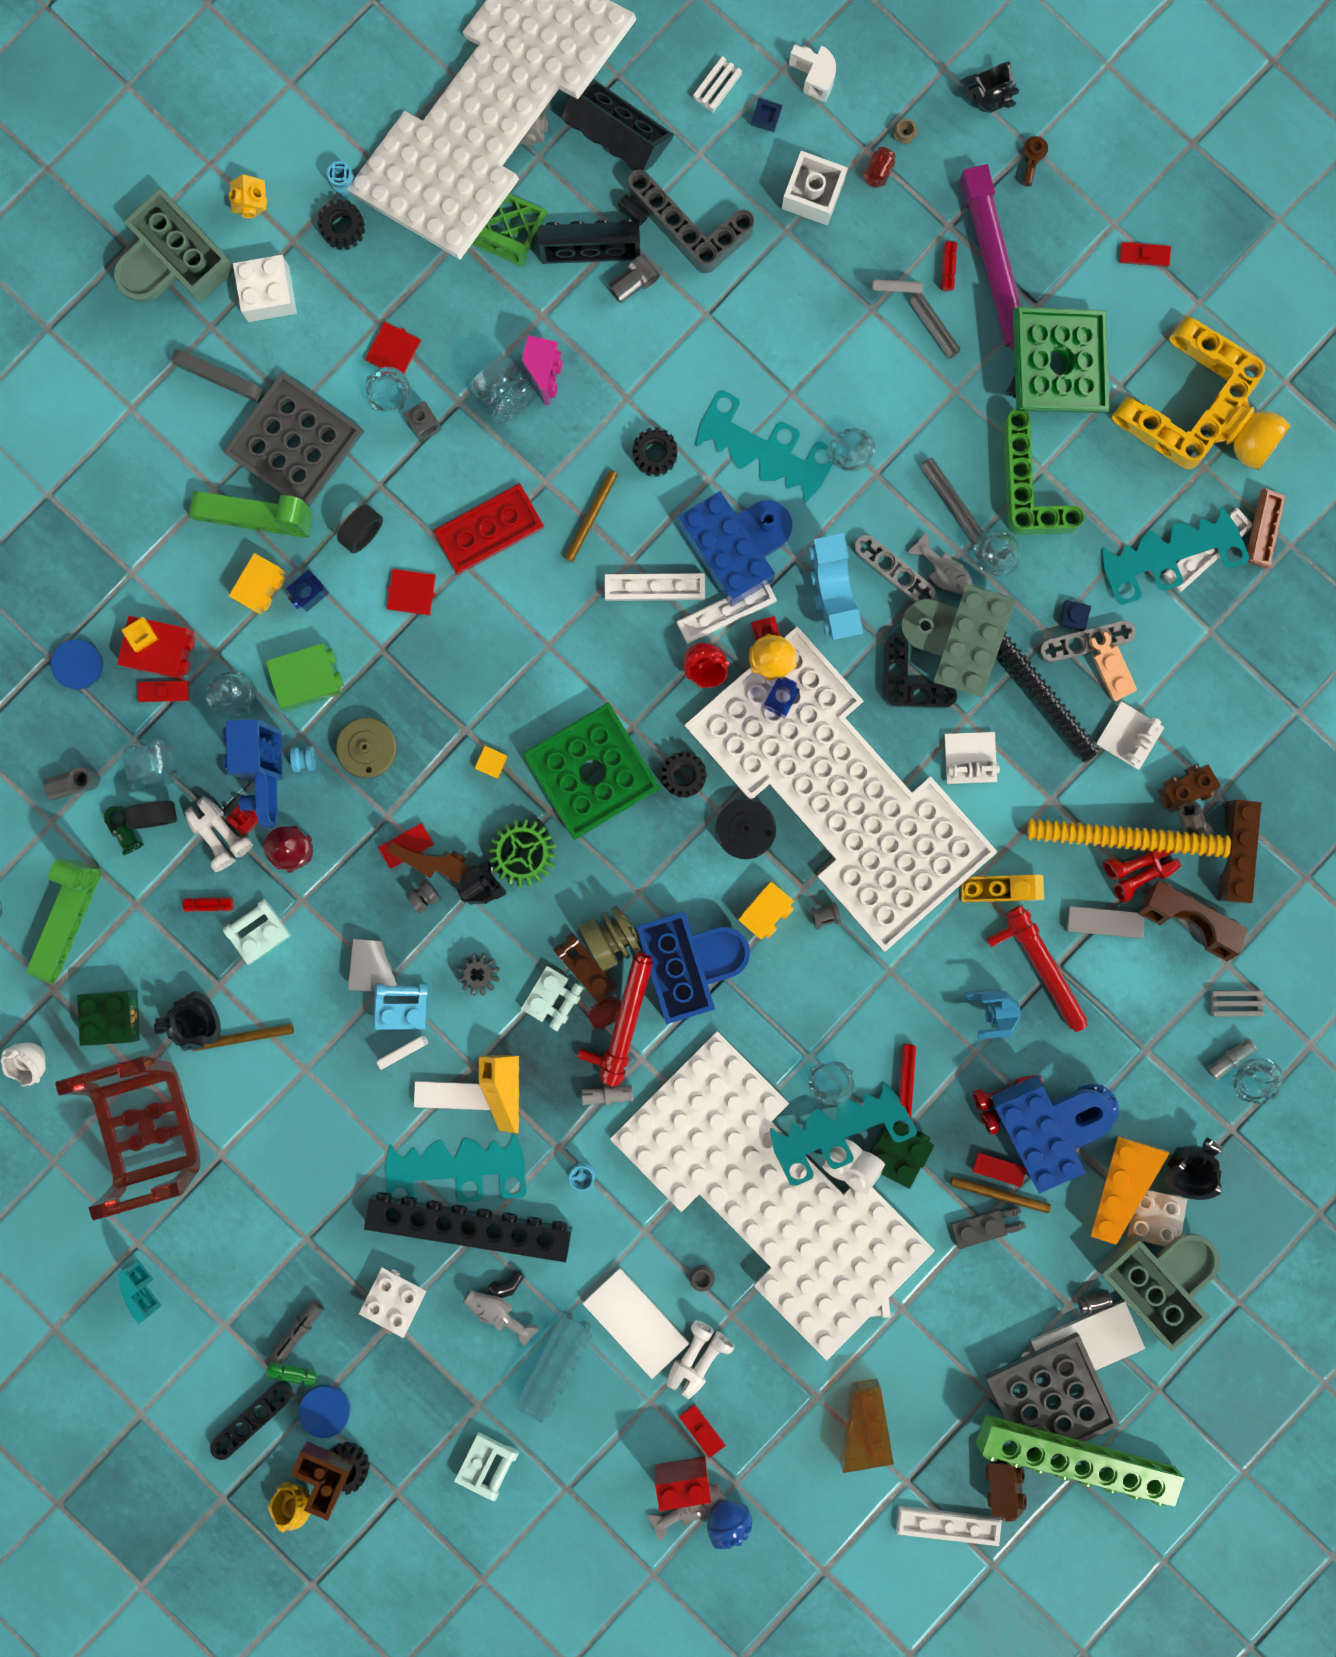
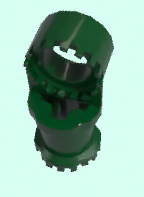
M113 806L106 810L103 819L112 836L117 838L123 848V855L134 852L133 849L135 851L140 849L144 843L138 840L133 829L127 828L126 808ZM115 810H119L123 814V821L118 825L114 824L111 820V814Z

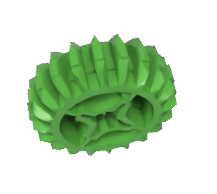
M527 819L523 820L522 827L519 826L518 820H513V829L506 823L504 824V828L507 831L505 834L500 830L496 831L501 839L499 841L494 838L491 839L493 844H497V849L489 848L490 853H496V857L490 858L489 862H498L499 865L495 866L493 871L503 870L499 876L501 880L509 875V885L514 883L515 878L518 879V887L523 886L524 879H526L529 887L532 886L531 878L533 877L540 883L542 882L539 876L541 872L547 877L550 875L545 870L546 865L550 868L555 866V864L548 862L549 858H557V854L549 853V849L556 848V844L548 845L547 843L553 836L549 834L543 837L547 829L543 826L539 831H536L538 823L535 821L532 823L531 828H529ZM522 832L531 833L538 840L530 844H523L516 834ZM510 838L513 852L507 859L503 860V848ZM518 845L523 849H530L529 854H527L529 855L527 860L522 857L515 858L517 857L516 854L520 853L517 851L519 849ZM542 846L543 859L538 868H536L532 855ZM522 862L530 873L516 874L508 866Z

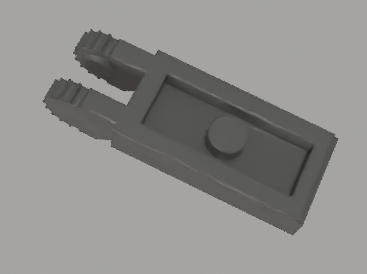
M1013 1206L1002 1210L995 1209L950 1223L957 1248H966L1006 1236L1007 1233H1014L1025 1229L1026 1226L1023 1221H1016L1004 1225L1003 1218L1016 1216L1021 1213L1020 1206Z

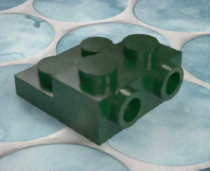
M901 1121L894 1123L893 1130L897 1135L905 1136L909 1133L907 1124ZM884 1124L870 1153L877 1156L885 1164L881 1175L910 1189L921 1167H924L934 1144L929 1142L930 1136L918 1130L914 1137L899 1143L895 1142Z

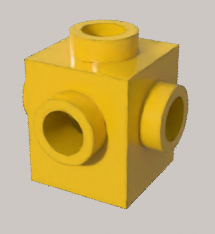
M242 174L231 181L229 191L231 212L241 214L243 218L252 219L265 211L267 206L265 180Z

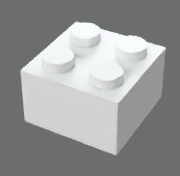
M801 151L783 198L782 209L828 226L848 168Z
M283 255L233 263L241 312L248 322L297 314L290 269Z

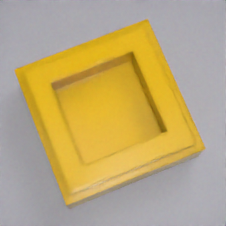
M144 617L139 618L121 630L135 652L141 651L158 640L155 632Z
M485 746L475 769L499 779L508 756Z

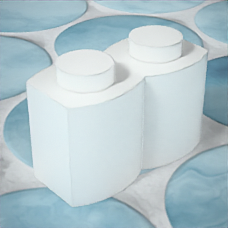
M845 1139L854 1157L852 1163L838 1169H832L825 1160L823 1168L831 1176L845 1181L852 1189L868 1194L880 1177L885 1164L877 1156L862 1151L858 1145ZM834 1147L830 1152V1158L837 1163L843 1162L846 1159V1151L841 1147Z

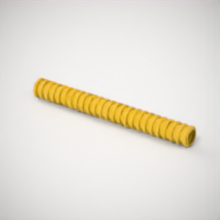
M1030 818L1027 827V838L1029 841L1035 838L1036 841L1044 839V842L1052 840V843L1060 841L1063 844L1065 841H1068V844L1076 842V845L1084 843L1085 846L1091 843L1092 846L1100 844V847L1108 845L1109 848L1116 846V848L1120 849L1121 846H1124L1125 849L1132 847L1133 850L1140 848L1141 851H1145L1147 848L1149 851L1157 849V852L1165 850V853L1173 851L1174 854L1180 851L1182 854L1189 852L1190 855L1197 853L1198 856L1206 854L1208 857L1211 854H1214V857L1222 855L1223 858L1229 856L1231 848L1229 835H1225L1223 838L1218 834L1216 837H1213L1212 834L1205 836L1204 833L1196 835L1195 832L1189 835L1188 832L1180 834L1179 831L1172 833L1171 830L1164 832L1161 829L1156 832L1155 829L1147 831V828L1139 830L1138 827L1132 830L1131 827L1123 829L1122 826L1115 828L1114 825H1111L1109 828L1104 824L1102 827H1099L1098 824L1090 826V823L1082 825L1081 822L1078 825H1075L1074 822L1066 824V821L1058 823V820H1054V823L1050 822V820L1042 822V819L1034 821V818Z

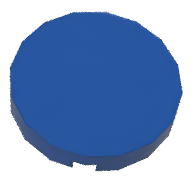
M79 639L68 640L60 644L54 651L51 659V671L55 679L63 686L74 690L90 687L94 682H97L103 670V658L96 647L89 642Z
M318 1385L310 1389L303 1397L299 1407V1420L303 1428L310 1435L318 1438H330L339 1434L347 1425L351 1410L350 1401L340 1388Z

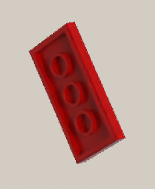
M519 483L434 529L433 532L456 574L459 575L545 527L522 485Z

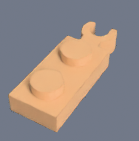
M1103 631L1101 632L1103 637L1101 644H1097L1096 639L1093 637L1089 638V643L1091 647L1098 651L1092 658L1112 701H1117L1137 691V688L1118 646L1113 645L1110 647V635Z

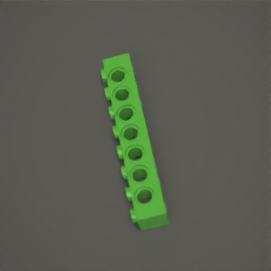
M989 1415L984 1416L976 1440V1445L982 1456L988 1460H1003L1017 1468L1021 1466L1029 1467L1039 1474L1051 1473L1062 1480H1077L1088 1487L1096 1485L1110 1493H1117V1491L1126 1493L1133 1499H1148L1159 1506L1166 1504L1175 1507L1185 1479L1176 1466ZM1011 1441L1009 1445L1003 1446L1005 1442ZM1035 1447L1032 1452L1027 1453L1030 1448ZM1059 1454L1057 1458L1051 1459L1054 1455Z

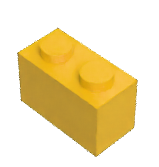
M254 553L229 597L261 615L263 611L269 609L272 603L271 597L275 590H279L282 587L286 572Z
M769 882L737 920L760 940L764 936L769 939L777 929L774 924L780 917L785 920L794 908L791 905L794 901L774 883Z

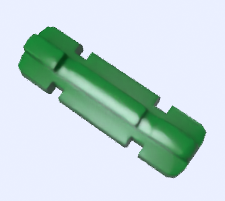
M274 1362L269 1363L266 1369V1376L268 1378L277 1379L279 1377L281 1381L296 1384L303 1382V1385L314 1386L317 1374L313 1370L306 1369L303 1371V1368L284 1364L281 1367L279 1363Z

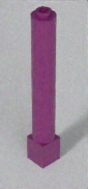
M985 164L964 169L960 178V184L966 208H970L1005 347H1011V350H1014L1013 309L1021 307L993 198L995 190L989 166Z

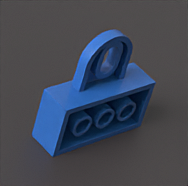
M1039 1075L991 1096L994 1106L1039 1194L1085 1174L1086 1171L1076 1149L1103 1137L1110 1130L1114 1121L1112 1106L1102 1093L1092 1089H1081L1052 1102ZM1099 1107L1101 1109L1098 1116L1085 1122H1077L1075 1120L1078 1113L1089 1108Z

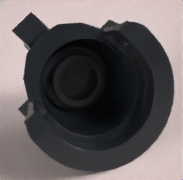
M1010 61L1001 63L978 75H969L959 81L968 90L964 93L965 96L973 102L976 108L983 112L992 113L1003 107L1010 108L1016 105V102L1012 100V96L1018 94L1019 89L1015 87L1016 82L1011 73L1012 66Z
M193 991L187 994L185 998L173 1002L174 1007L168 1011L165 1018L155 1019V1034L167 1033L168 1039H171L176 1045L180 1046L183 1051L204 1048V1044H214L218 1041L221 1033L220 1019L214 1005L204 994Z
M1208 1137L1204 1140L1202 1146L1195 1144L1177 1147L1167 1163V1166L1170 1167L1165 1176L1167 1187L1179 1196L1194 1200H1206L1220 1195L1222 1171L1219 1170V1161L1214 1156L1219 1154L1223 1147Z

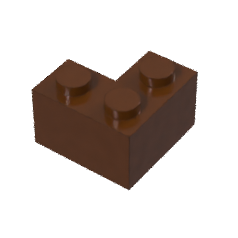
M307 1441L300 1451L290 1475L314 1486L304 1511L328 1521L337 1505L354 1461Z

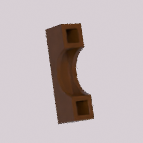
M1237 799L1226 801L1224 827L1231 839V848L1225 868L1219 877L1217 901L1253 903L1262 802Z
M1157 881L1147 889L1138 912L1139 915L1159 926L1173 918L1189 921L1200 931L1204 940L1205 950L1226 962L1240 954L1248 928L1240 925L1238 921L1225 917L1218 913L1216 909L1205 906L1196 901L1192 896L1183 894L1173 889L1171 885Z

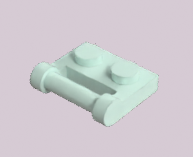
M265 899L258 902L256 908L232 925L227 924L222 928L247 965L252 964L291 936ZM263 914L267 916L269 920L241 939L238 935L240 930Z
M478 1432L454 1482L489 1500L495 1501L500 1493L498 1489L512 1461L517 1459L519 1452L511 1446H505ZM496 1454L503 1458L490 1484L485 1485L482 1482Z

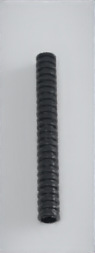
M1004 634L997 657L1003 659V665L1007 664L1008 671L1012 670V676H1016L1018 678L1017 682L1023 684L1022 688L1028 690L1027 694L1032 695V701H1037V707H1041L1043 709L1041 712L1048 715L1046 718L1053 721L1051 724L1058 727L1056 729L1057 732H1062V738L1066 737V743L1072 745L1071 749L1077 751L1076 755L1082 757L1081 761L1088 762L1100 752L1101 748L1099 746L1096 747V742L1089 739L1091 737L1090 734H1085L1086 729H1081V723L1076 722V717L1070 715L1071 711L1065 709L1066 705L1060 703L1061 699L1060 697L1056 698V692H1051V686H1047L1045 684L1046 680L1040 678L1041 674L1035 672L1037 669L1030 666L1032 664L1031 661H1026L1027 656H1022L1020 653L1022 650L1015 647L1017 644L1010 641L1012 638Z

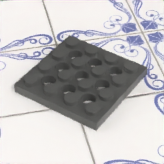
M282 372L224 450V454L280 494L300 498L310 507L360 439L364 430ZM286 402H293L295 404L293 412L289 414L283 413V405ZM307 416L315 418V423L310 428H305L302 425L303 419ZM278 422L280 423L279 431L274 434L269 433V424ZM328 430L334 431V440L324 442L322 439L324 432ZM292 436L300 437V444L295 448L288 447V440ZM257 442H264L265 450L260 454L254 453L253 446ZM313 450H317L321 454L320 459L316 462L308 461V454ZM278 456H283L286 459L285 465L281 468L273 466V461ZM298 470H303L306 473V477L302 482H295L293 480V475Z
M1077 1332L984 1375L1004 1420L1037 1429L1042 1428L1048 1432L1085 1442L1120 1426L1081 1337ZM1063 1362H1071L1069 1371L1064 1373L1059 1371V1367ZM1048 1373V1379L1044 1383L1036 1382L1038 1374ZM1020 1383L1025 1385V1390L1021 1394L1013 1393L1015 1385ZM1080 1384L1081 1391L1078 1394H1069L1072 1385ZM1057 1395L1058 1401L1055 1405H1046V1400L1049 1396ZM1034 1406L1035 1412L1032 1416H1023V1411L1026 1407ZM1083 1407H1091V1413L1087 1417L1079 1416L1080 1410ZM1060 1418H1068V1424L1064 1428L1056 1427V1423ZM1035 1447L1030 1448L1027 1453L1032 1452Z

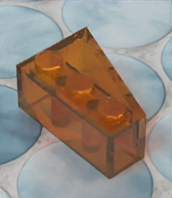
M877 1378L853 1382L840 1459L842 1472L847 1473L894 1465L881 1386Z

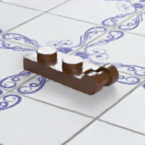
M571 933L565 943L561 946L558 944L553 950L597 1003H599L618 986L606 972L602 971L593 956L577 937ZM575 948L579 954L571 959L567 953Z

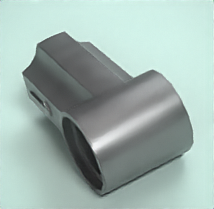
M642 254L629 264L628 270L610 282L608 288L614 298L622 304L641 288L647 289L658 280L660 274L648 258Z
M79 767L70 772L44 779L43 787L49 799L55 800L82 791L94 790L99 785L100 776L94 769ZM84 773L87 775V783L85 785L81 783V776Z
M1185 802L1179 806L1178 816L1183 828L1180 834L1188 832L1191 835L1192 832H1195L1196 835L1204 833L1205 836H1208V834H1212L1213 837L1215 836L1212 827L1205 820L1201 806L1197 802Z

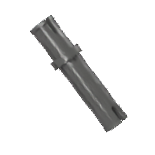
M312 1299L301 1315L293 1319L291 1328L264 1360L267 1366L271 1362L281 1365L303 1335L310 1332L312 1329L311 1325L324 1310V1306L320 1302Z

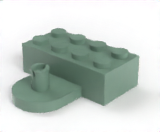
M161 188L123 221L139 241L117 262L114 270V280L123 295L134 302L145 303L152 301L178 280L201 303L234 273V267L230 260Z
M966 584L959 607L933 599H923L912 604L904 613L902 631L908 642L914 647L942 656L934 679L935 683L982 698L1016 598Z
M1186 1233L1176 1237L1156 1256L1137 1237L1131 1234L1104 1258L1095 1269L1154 1335L1173 1352L1210 1318L1193 1297L1216 1276L1220 1265V1258L1213 1243L1199 1234Z

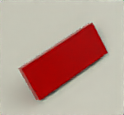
M1122 242L1119 263L1169 267L1171 246Z
M189 681L138 682V702L189 701Z
M978 1152L972 1172L1021 1187L1027 1169L1024 1166Z
M693 1404L679 1415L680 1420L709 1458L726 1446L696 1404Z

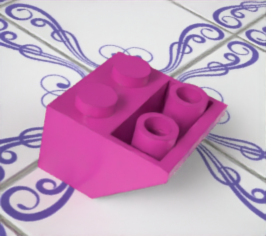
M527 335L522 357L525 373L543 403L550 406L551 398H556L558 389L556 375L561 374L563 368L562 351H559L557 341Z

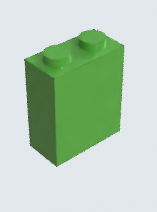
M321 643L266 660L281 710L286 712L343 694L341 687L344 686V681L341 673H336L334 663H337L333 648L329 649L326 644Z

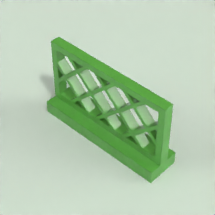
M508 194L502 204L512 203L515 205L516 210L504 214L500 205L498 208L500 215L488 221L485 225L487 228L484 227L471 245L523 267L527 260V253L539 232V225L543 224L547 216V210L512 194ZM530 212L539 215L537 221L527 224L523 214ZM519 216L522 225L510 229L507 220ZM503 221L506 228L505 231L499 233L492 231L490 225ZM525 231L528 238L525 244L515 241L513 235Z

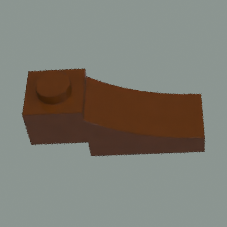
M391 841L387 847L389 853L429 878L437 870L458 883L469 867L464 862L466 858L454 850L451 854L447 851L443 855L425 854L405 848L394 841Z

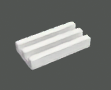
M722 56L694 93L693 99L714 113L742 75V70L740 68L736 69L733 63L726 62V58ZM722 68H724L725 70L722 72V74L719 76V78L716 80V82L713 84V86L710 88V90L707 92L704 98H702V95L711 85V83L722 70ZM729 73H731L732 77L729 79V81L726 83V85L723 87V89L720 91V93L717 95L714 101L710 104L708 101L711 99V97L714 95V93L717 91V89L720 87V85L723 83V81L726 79Z
M422 1035L377 1060L378 1062L376 1063L380 1070L429 1044V1042Z

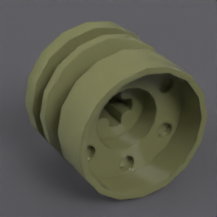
M617 905L611 908L615 916L614 920L611 921L606 911L602 913L605 923L603 926H600L594 918L579 925V929L590 951L603 972L618 964L616 952L620 951L626 959L630 958L626 949L627 946L631 945L635 954L641 952L636 931L627 915L621 912Z

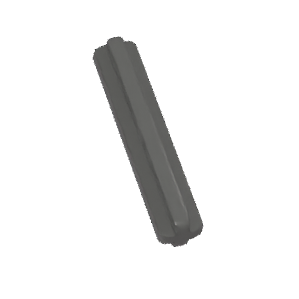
M922 293L914 294L910 298L911 305L947 357L950 359L955 357L960 352V347Z

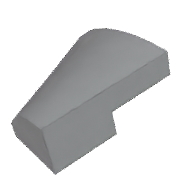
M353 939L348 990L374 992L376 983H383L384 986H397L392 973L393 969L387 960L382 941Z

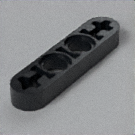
M285 1381L274 1383L213 1440L210 1446L212 1456L218 1460H225L238 1450L289 1402L293 1395L291 1385ZM283 1389L285 1391L284 1398L280 1397L272 1404L270 1400L276 1395L277 1391ZM258 1405L265 1406L268 1410L267 1417H257L255 1407ZM245 1423L249 1428L248 1434L244 1436L239 1435L236 1432V1424ZM231 1436L233 1441L227 1446L226 1450L220 1451L218 1449L220 1443L223 1444Z

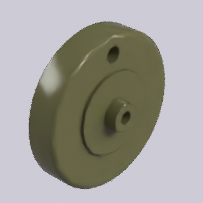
M359 718L349 722L340 731L336 740V756L341 766L348 773L359 778H375L387 772L393 765L397 756V741L391 729L381 721L373 718Z

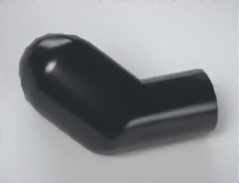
M515 1269L507 1282L501 1284L496 1281L491 1282L488 1286V1292L500 1298L512 1296L525 1275Z

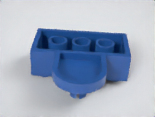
M721 491L678 516L677 526L729 605L733 607L765 587V585L773 582L775 572L765 557L786 544L792 531V519L784 506L768 500L757 502L736 515Z
M258 719L226 721V727L222 730L223 742L227 744V754L223 755L224 769H227L228 774L255 781V795H240V810H256L260 826L262 828H273L276 825L278 816L277 780H283L281 730Z
M685 911L636 926L644 953L652 957L653 965L650 973L666 1025L715 1010L708 985L738 975L745 969L750 958V948L746 938L733 928L719 927L692 936Z

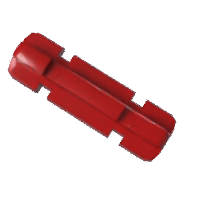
M946 241L943 245L942 280L940 285L942 291H953L955 287L954 275L956 273L957 243L955 241Z
M231 897L221 899H183V911L195 912L196 910L219 911L220 909L221 911H232L234 907L233 898Z

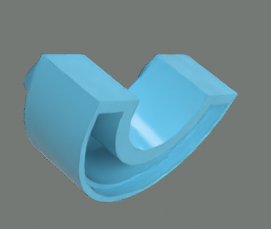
M844 533L813 539L812 545H808L809 557L811 561L813 560L814 570L810 571V579L812 585L817 587L818 595H815L814 598L817 610H822L825 635H830L833 640L863 634L859 609L854 602L849 582L847 566L849 557Z

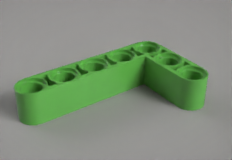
M1013 409L1003 422L1008 529L1016 535L1072 533L1084 522L1085 515L1080 507L1073 505L1034 507L1030 416L1027 411H1016V409ZM1017 418L1020 420L1022 427L1014 426L1011 419ZM1012 443H1019L1023 451H1015ZM1013 468H1021L1024 476L1015 475ZM1014 492L1023 493L1025 501H1018L1015 498ZM1067 514L1075 518L1076 522L1074 525L1066 521L1065 517ZM1042 515L1049 517L1051 524L1044 525L1040 517ZM1016 516L1023 517L1026 521V526L1018 525L1015 520Z
M193 491L188 517L203 522L308 538L310 536L313 511L302 499L288 495H280L279 504Z
M57 859L53 863L48 879L62 885L28 965V975L50 984L57 980L100 880V869L71 859Z

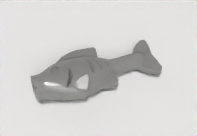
M924 533L918 543L908 552L912 555H923L934 565L935 572L929 577L936 586L945 591L963 595L966 584L974 585L968 570L959 562L952 560L948 553H945L942 558L929 547L928 535Z
M471 1289L463 1301L482 1323L492 1324L500 1331L503 1329V1326H506L519 1334V1339L523 1346L528 1344L530 1338L539 1329L537 1325L524 1326L511 1318L509 1312L512 1311L513 1306L500 1297L475 1292Z
M717 1483L714 1486H710L711 1503L678 1508L664 1517L649 1515L648 1520L654 1527L658 1540L661 1541L664 1538L668 1526L681 1519L684 1526H687L693 1520H699L711 1514L712 1509L720 1500L725 1498L720 1485Z

